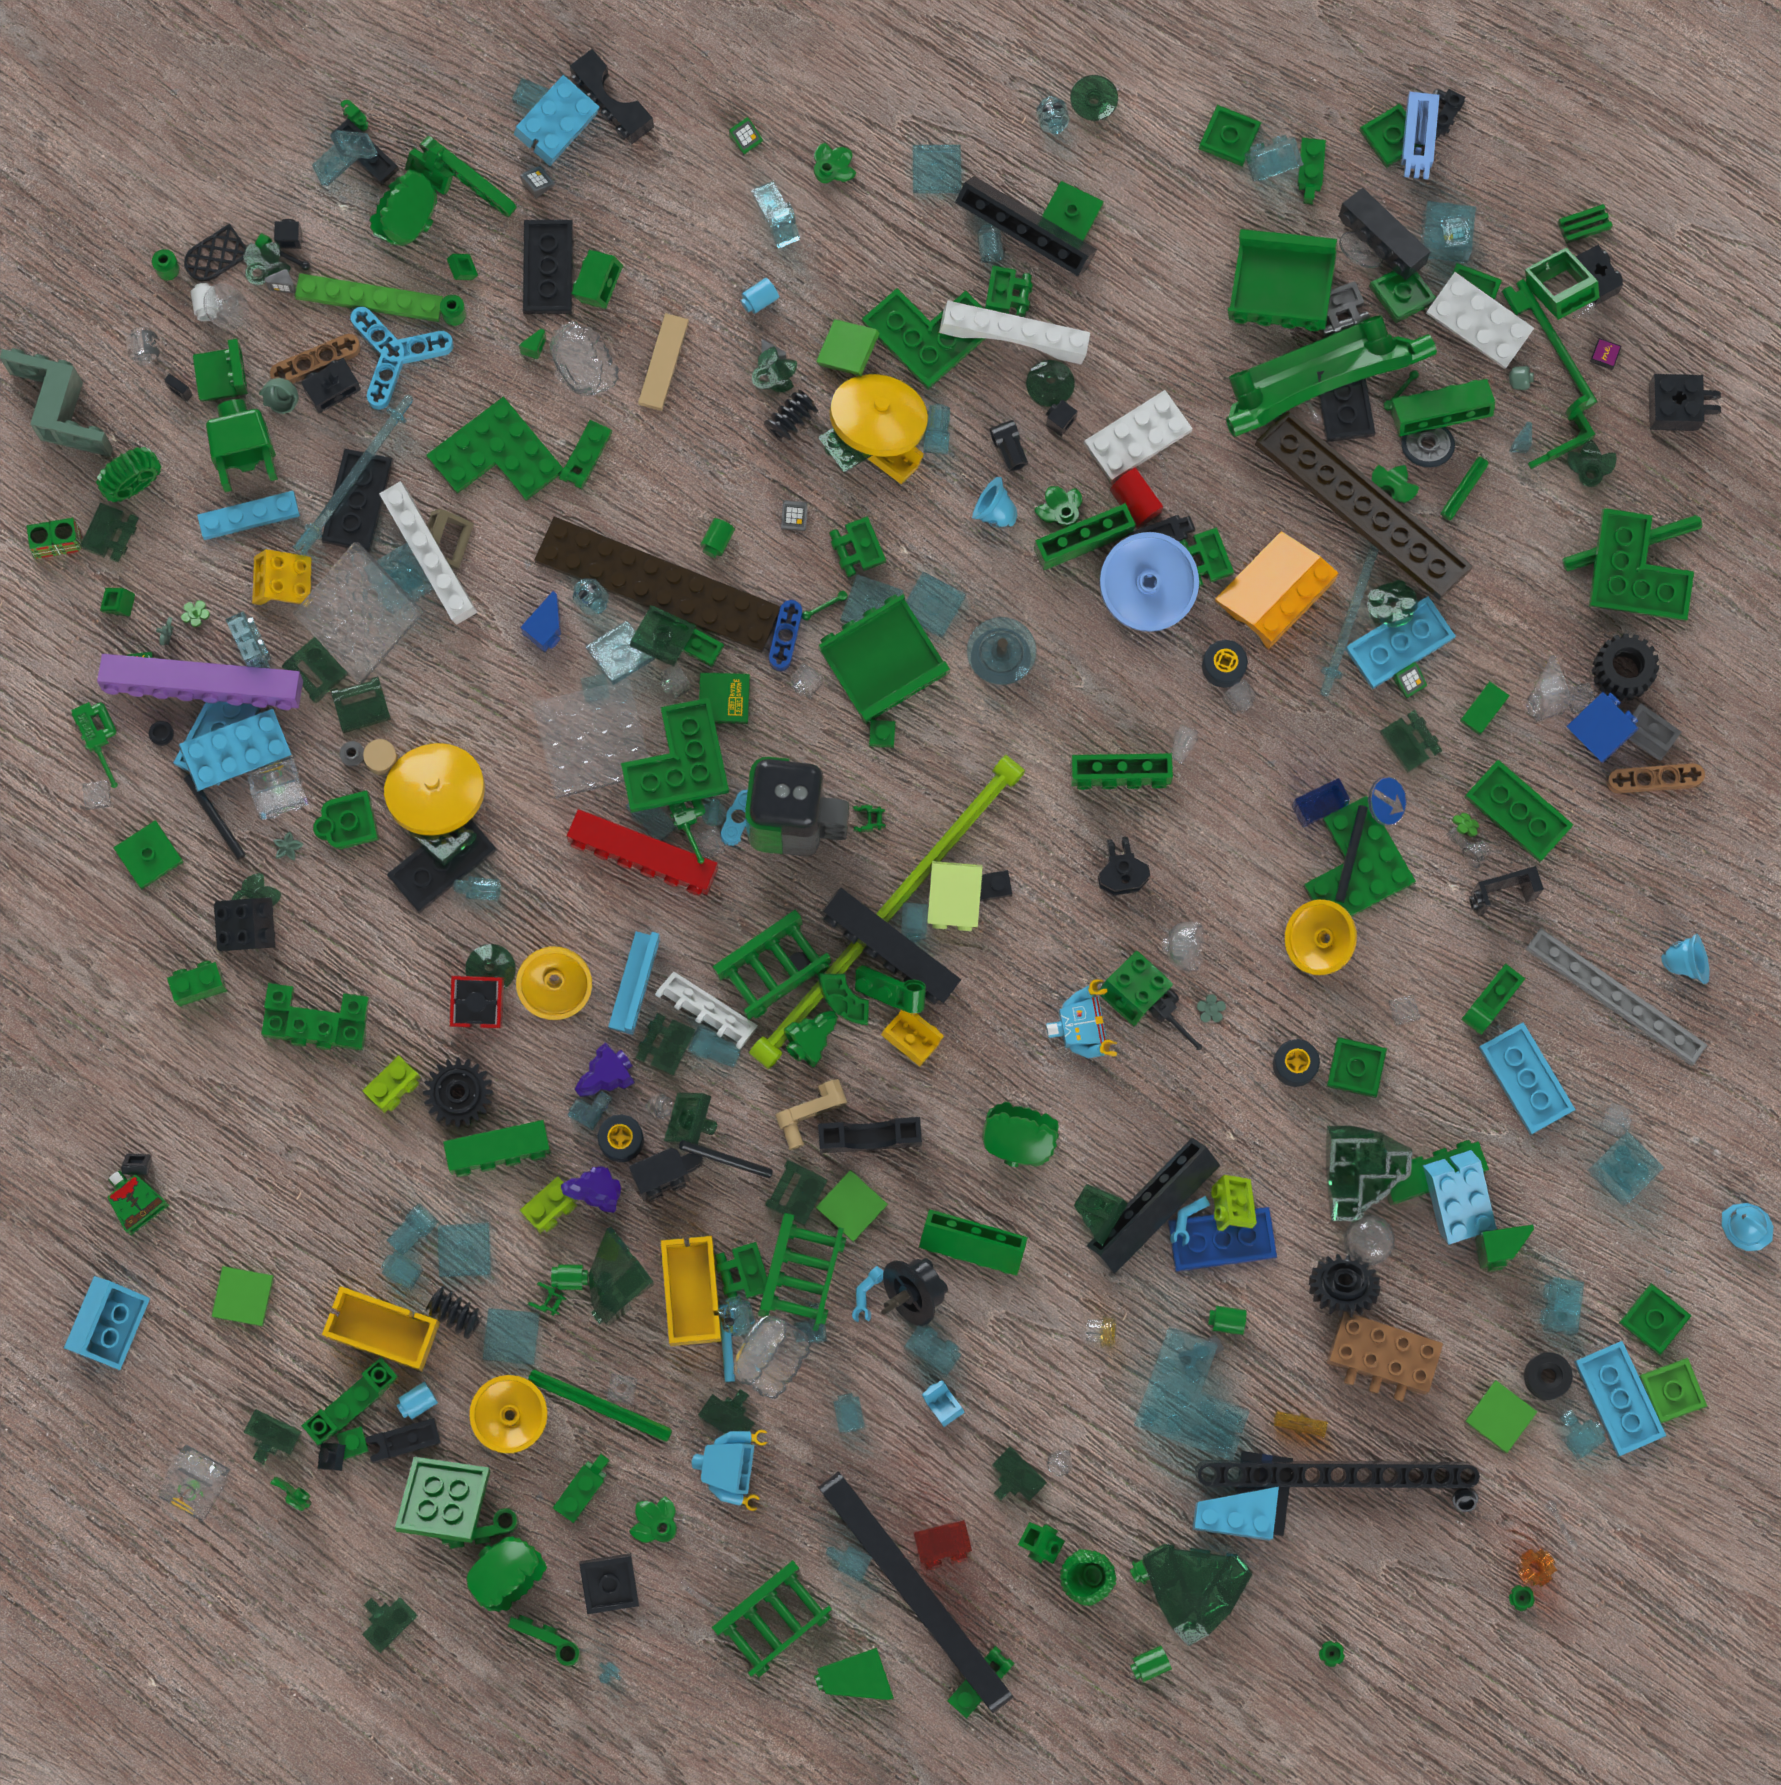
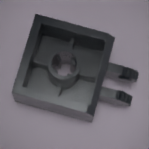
M1654 374L1649 382L1650 430H1699L1704 423V415L1721 413V406L1705 405L1704 400H1718L1721 398V392L1718 390H1704L1703 375Z
M669 1148L630 1165L629 1169L643 1201L649 1200V1202H654L664 1196L663 1193L670 1189L676 1192L687 1186L686 1182L690 1181L689 1173L702 1167L704 1160L701 1156L692 1153L680 1156L678 1150Z

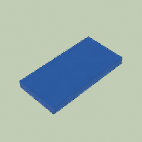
M1270 1208L1255 1209L1257 1224L1252 1229L1229 1225L1224 1231L1217 1230L1214 1214L1187 1218L1186 1231L1189 1234V1242L1182 1246L1183 1238L1178 1234L1177 1241L1173 1244L1171 1243L1175 1272L1276 1259L1277 1253ZM1177 1219L1168 1220L1170 1237L1176 1231Z

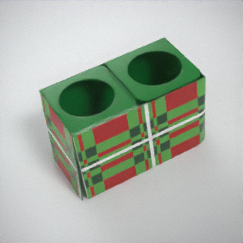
M73 517L26 525L29 548L35 559L80 551L83 547L81 529ZM71 525L72 534L69 538L59 539L56 536L55 528ZM47 530L48 537L45 542L37 544L31 540L34 532Z

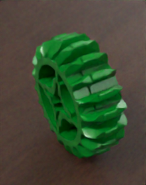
M137 447L134 450H128L126 453L120 454L119 457L113 458L112 462L106 464V467L101 469L100 474L97 476L96 484L103 497L108 501L122 502L124 499H130L132 496L143 491L147 486H150L151 482L157 479L162 466L150 448Z

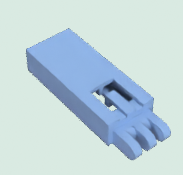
M1409 92L1401 165H1405L1404 177L1409 178L1410 169H1414V178L1419 179L1420 170H1424L1423 179H1429L1430 168L1434 161L1439 95ZM1414 144L1425 145L1424 156H1421L1422 148L1416 147L1414 152Z

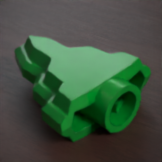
M833 1010L819 1013L812 1020L805 1018L799 1023L792 1022L784 1029V1034L790 1042L786 1046L787 1052L795 1060L800 1062L803 1059L810 1066L815 1067L822 1059L821 1052L827 1046V1036L834 1030L838 1019L837 1014Z

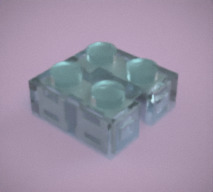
M243 611L225 619L247 667L271 668L268 660L272 658L253 618L247 619Z

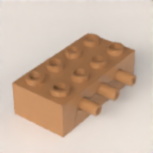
M1344 1312L1343 1316L1339 1319L1326 1363L1347 1370L1344 1383L1353 1386L1357 1374L1372 1378L1369 1391L1375 1394L1379 1393L1382 1382L1397 1386L1393 1399L1403 1402L1406 1390L1422 1395L1429 1393L1443 1343L1355 1314L1350 1318L1348 1313Z

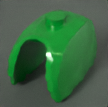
M408 170L406 174L397 177L394 182L389 184L390 190L386 191L384 196L380 198L376 214H373L369 219L373 235L395 246H405L412 243L423 231L426 233L434 221L431 219V216L437 204L435 188L422 173H417L413 170Z
M1004 1101L1002 1104H996L993 1108L989 1109L983 1127L982 1141L984 1148L990 1154L1003 1159L1006 1165L1018 1167L1020 1164L1037 1167L1044 1165L1054 1155V1149L1057 1146L1056 1140L1059 1137L1058 1121L1047 1113L1041 1116L1037 1110H1032L1030 1107L1024 1108L1022 1105L1013 1107L1010 1102Z
M513 1536L505 1537L501 1542L492 1547L488 1545L478 1554L480 1558L468 1572L466 1578L467 1588L476 1602L488 1611H508L512 1607V1602L520 1600L521 1596L526 1595L528 1590L533 1588L534 1580L540 1581L547 1566L542 1559V1554L536 1551L534 1546L529 1545L520 1538Z

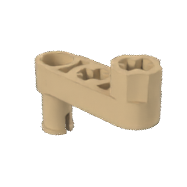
M839 1079L819 1085L820 1098L786 1109L775 1115L780 1130L784 1131L789 1150H795L805 1145L797 1125L800 1121L835 1110L847 1104Z

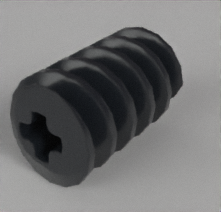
M798 390V393H792L791 399L785 400V406L778 407V413L771 414L772 420L767 419L764 421L767 430L780 442H782L783 437L788 440L792 439L789 431L798 433L796 424L802 427L805 426L802 420L803 417L808 420L812 419L809 413L810 410L818 413L813 400L801 390Z
M442 1286L432 1296L425 1311L430 1309L429 1316L432 1318L439 1314L438 1321L440 1323L447 1320L446 1326L448 1328L456 1325L455 1332L459 1334L464 1331V1338L469 1339L483 1316L478 1317L479 1308L477 1307L470 1312V1302L462 1307V1297L453 1301L454 1292L451 1291L445 1296L443 1295L445 1287Z

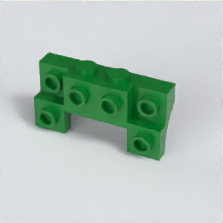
M268 983L264 1004L265 1015L261 1032L263 1037L289 1040L292 1045L306 1046V1043L316 1044V1048L331 1050V1046L363 1051L369 997L343 993L340 1013L292 1007L295 988L293 986Z

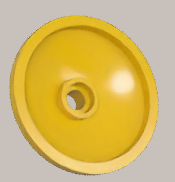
M1313 900L1303 904L1292 914L1286 926L1285 947L1289 958L1299 969L1309 974L1328 975L1340 970L1348 963L1356 947L1357 931L1351 915L1344 907L1329 900ZM1327 934L1330 936V941L1328 943L1325 942V936Z
M556 946L545 947L531 953L522 962L517 972L516 990L521 1003L532 1014L547 1020H561L575 1015L586 1005L592 991V976L586 962L574 951ZM557 975L559 979L557 981H552L550 979V976Z
M503 1375L489 1380L479 1388L472 1399L469 1417L472 1430L483 1445L493 1451L509 1454L529 1448L540 1438L547 1423L548 1411L545 1398L536 1385L520 1376ZM508 1411L515 1413L513 1420L506 1419L505 1415Z

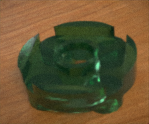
M1402 580L1383 584L1371 590L1368 594L1367 606L1369 615L1379 625L1380 623L1387 624V627L1392 628L1402 626L1411 621L1414 617L1413 613L1418 608L1414 590ZM1392 602H1397L1396 607L1393 608L1391 605L1388 604Z

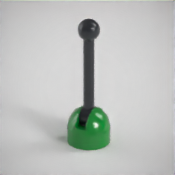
M263 233L258 236L253 251L263 255L269 254L272 251L300 265L305 271L310 269L308 261H301L275 248L269 236Z

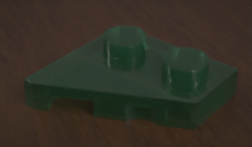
M1086 1184L1074 1203V1207L1083 1217L1082 1220L1093 1233L1094 1239L1103 1245L1128 1203L1120 1197Z

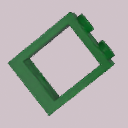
M1567 247L1525 269L1526 283L1530 290L1557 320L1600 298L1598 281ZM1567 271L1578 284L1554 296L1543 285V282Z

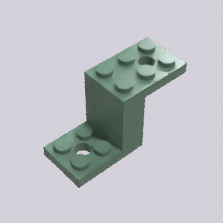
M12 348L11 351L2 349L0 359L10 375L43 383L30 423L41 441L111 457L113 447L102 429L95 426H89V428L81 427L78 423L71 421L83 385L72 363L65 360L51 361L48 357L40 354H35V356L26 355L24 351Z

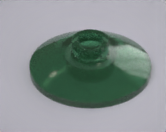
M1089 75L1075 83L1071 90L1070 102L1073 110L1080 117L1090 121H1099L1109 117L1115 111L1118 104V92L1115 85L1109 79L1099 75ZM1096 99L1098 103L1092 104L1090 103V100Z
M1045 360L1037 363L1031 368L1026 379V388L1029 396L1036 403L1045 407H1051L1054 403L1058 405L1062 399L1065 402L1068 401L1075 387V380L1071 370L1065 364L1056 360ZM1052 377L1055 379V382L1050 384L1046 379Z
M485 944L476 948L469 955L466 961L465 973L466 976L504 977L505 990L515 977L516 965L513 956L507 949L496 944ZM493 963L494 969L492 971L485 970L486 964Z

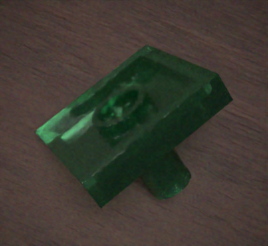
M651 605L632 637L630 647L675 667L692 637L696 625Z
M677 1093L664 1141L670 1144H680L681 1140H686L698 1144L701 1132L713 1135L717 1129V1122L706 1118L712 1096L704 1093Z

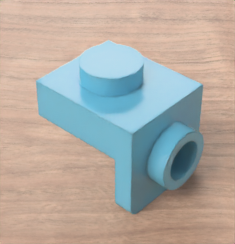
M943 1380L930 1385L922 1394L927 1406L943 1427L965 1413Z

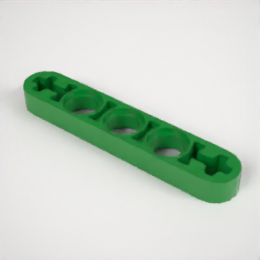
M427 136L419 146L423 152H428L436 143L441 144L432 137ZM444 147L443 157L441 158V161L444 162L443 167L452 172L454 177L501 214L510 217L517 209L515 203Z

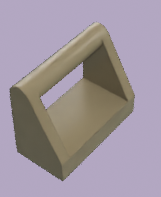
M444 509L432 511L427 527L438 545L446 522L463 527L452 560L446 558L452 569L459 570L474 523Z

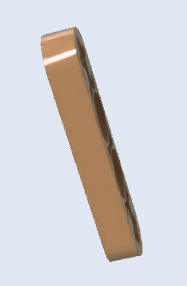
M344 334L276 363L270 369L271 379L279 378L277 377L278 371L282 370L286 373V378L284 379L291 381L292 384L305 379L310 373H318L325 369L326 365L333 360L339 361L344 358L345 361L356 357L361 350L360 342L355 335ZM349 341L351 344H354L352 345L353 349L350 351L345 348V343ZM335 346H338L341 352L340 356H338ZM325 350L333 352V358L329 361L320 359V354ZM301 360H308L311 362V366L308 370L301 371L297 367L298 363ZM290 365H293L294 371L296 372L295 375H293L290 369Z
M1694 763L1616 769L1610 773L1606 784L1610 791L1618 794L1695 788L1703 782L1705 771L1700 765ZM1679 770H1681V776L1688 775L1693 770L1694 774H1698L1699 777L1695 781H1692L1691 777H1684L1681 780L1682 783H1680ZM1663 772H1671L1675 777V781L1671 784L1665 783L1662 780ZM1640 773L1647 774L1650 778V783L1646 786L1640 785L1637 781V775ZM1629 774H1632L1631 781L1623 782L1621 787H1618L1617 783H1613L1617 776H1619L1620 780H1628L1630 778Z

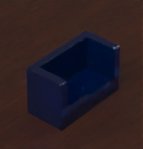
M1340 778L1294 799L1292 808L1304 828L1347 806L1350 802V797Z

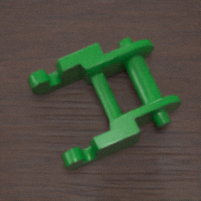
M343 100L340 104L341 107L344 108L345 105H348L343 111V115H348L347 119L349 118L361 131H366L369 126L366 116L350 100Z
M872 805L853 806V811H866L868 817L867 826H861V828L853 827V831L873 832V828L881 830V828L886 827L885 824H882V813L886 812L885 809H881L880 806L877 809H872ZM877 813V823L871 824V814Z
M538 1282V1286L548 1290L549 1294L545 1303L539 1306L528 1302L527 1305L544 1313L548 1310L552 1316L554 1314L559 1315L560 1313L557 1311L562 1300L567 1298L563 1297L564 1294L561 1292L560 1295L557 1294L556 1289ZM553 1295L557 1297L553 1308L547 1307Z

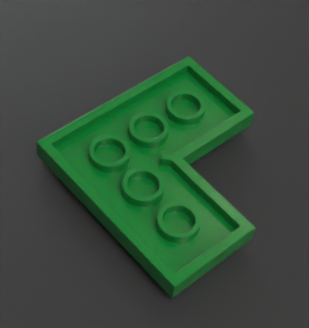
M898 288L861 319V322L866 327L878 330L880 334L877 339L927 390L986 339L960 338L939 333L943 311L929 321ZM966 290L953 301L983 308Z
M504 396L426 454L428 460L456 494L496 465L524 500L527 501L560 476L563 470L560 463Z
M1608 508L1602 509L1589 607L1681 621L1688 620L1694 571L1646 564L1653 515Z
M710 698L661 707L670 753L621 763L631 813L729 793Z
M1367 795L1324 817L1322 820L1345 859L1358 806L1368 807L1345 902L1339 903L1335 901L1344 863L1303 885L1311 901L1329 900L1344 907L1351 917L1416 882L1384 824L1376 817L1372 803Z

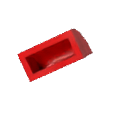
M1136 467L1120 477L1111 486L1110 492L1120 505L1126 503L1137 529L1162 513L1163 505Z

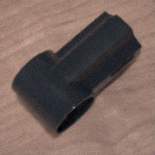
M1014 420L989 428L995 447L999 448L1008 472L1020 470L1028 465Z

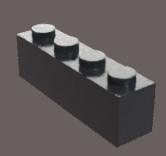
M1361 188L1342 203L1338 215L1342 223L1350 227L1362 242L1367 243L1379 258L1384 259L1396 274L1407 280L1426 265L1431 251L1364 188Z

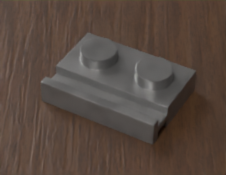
M1640 703L1633 713L1638 720L1635 725L1639 730L1629 740L1661 761L1682 731Z

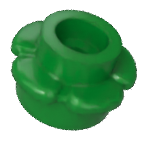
M1143 1559L1138 1562H1132L1134 1566L1130 1569L1132 1577L1137 1583L1141 1581L1143 1584H1146L1147 1580L1152 1578V1573Z
M1517 1585L1511 1590L1509 1602L1515 1606L1516 1610L1525 1611L1533 1606L1535 1599L1531 1588ZM1521 1595L1524 1596L1523 1601L1519 1599Z
M1327 1641L1322 1645V1649L1319 1650V1658L1321 1661H1324L1326 1666L1335 1667L1336 1664H1341L1344 1660V1648L1338 1642ZM1333 1651L1334 1656H1330L1329 1653Z

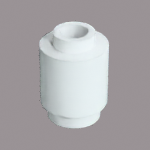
M208 283L195 285V288L190 291L194 315L197 316L199 321L214 320L218 312L215 288L209 286Z

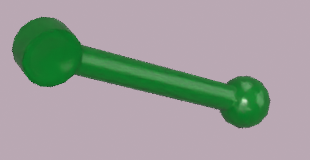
M1412 370L1409 373L1410 377L1391 400L1385 401V410L1390 411L1392 399L1398 398L1408 385L1419 377L1418 371Z
M840 591L838 596L809 612L804 611L802 619L808 621L812 615L834 603L846 601L848 594L845 591Z

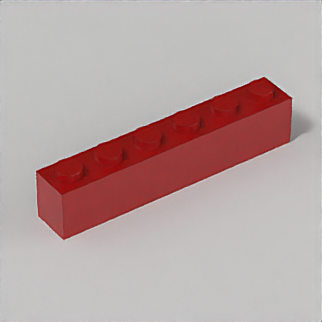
M579 809L566 836L568 842L571 843L570 846L577 850H591L594 852L593 855L600 859L607 860L609 857L617 860V864L626 869H631V866L640 869V873L647 877H661L664 879V883L673 887H677L678 884L687 887L686 891L700 896L701 893L708 895L718 871V863L704 858V862L700 864L697 862L698 859L694 853Z

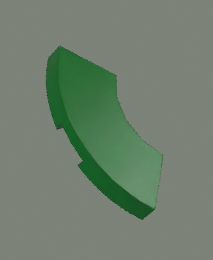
M818 973L820 989L829 1007L847 1021L868 1025L869 1000L859 998L851 992L847 985L845 974Z

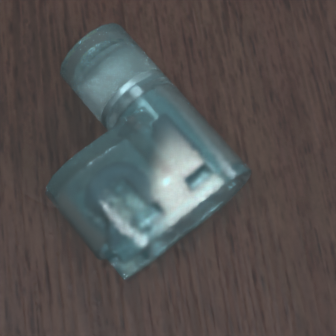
M600 1091L592 1105L577 1097L567 1115L577 1123L593 1131L613 1098Z
M810 1303L808 1306L818 1309L819 1303ZM810 1318L808 1322L794 1323V1338L797 1339V1345L827 1342L826 1323L825 1325L820 1324L818 1331L813 1330L815 1319Z

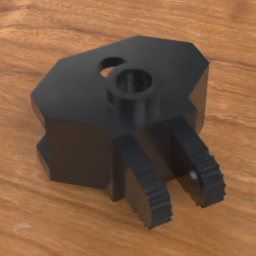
M1122 837L1121 844L1124 854L1117 856L1113 840H1107L1109 858L1108 864L1099 873V888L1112 896L1139 892L1149 881V865L1134 857V853H1131L1128 837Z

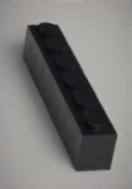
M975 176L964 183L955 201L959 206L1076 276H1080L1087 270L1097 251L1096 248Z
M839 888L820 912L824 917L822 919L823 922L833 929L837 926L844 932L842 936L852 944L859 943L864 947L862 951L872 959L877 957L884 962L883 967L893 975L897 972L904 978L903 983L908 980H919L925 983V1000L932 1005L936 1003L939 1005L944 1004L962 980L843 888Z
M1191 1138L1088 1243L1087 1248L1101 1265L1115 1274L1220 1167V1164L1206 1146Z

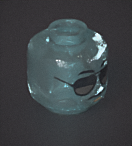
M1053 96L1047 97L1041 101L1036 109L1039 125L1047 133L1058 134L1070 122L1066 103L1062 99Z
M585 578L574 586L573 601L584 614L594 615L605 611L609 601V594L599 581Z
M740 1296L726 1299V1304L719 1309L723 1330L731 1333V1336H741L751 1331L750 1328L755 1324L750 1302L741 1300Z

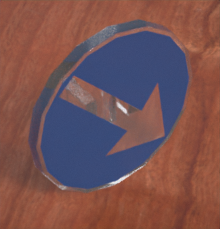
M1390 776L1380 777L1371 786L1368 804L1372 817L1384 826L1396 825L1402 820L1406 812L1407 798L1402 784L1396 778Z

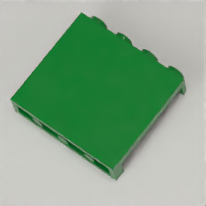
M1240 229V246L1230 307H1228L1229 320L1239 324L1256 322L1261 326L1276 324L1287 329L1304 327L1309 331L1325 330L1338 250L1337 239Z
M896 594L892 595L884 601V606L879 609L875 607L863 613L864 618L857 622L854 620L849 621L841 627V632L836 635L833 633L826 635L820 640L821 644L818 645L820 653L865 724L950 673L948 664L940 657L905 601L904 594L899 597Z

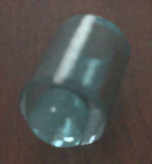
M991 224L981 226V229L977 231L980 261L984 263L1001 261L1004 259L1001 230Z

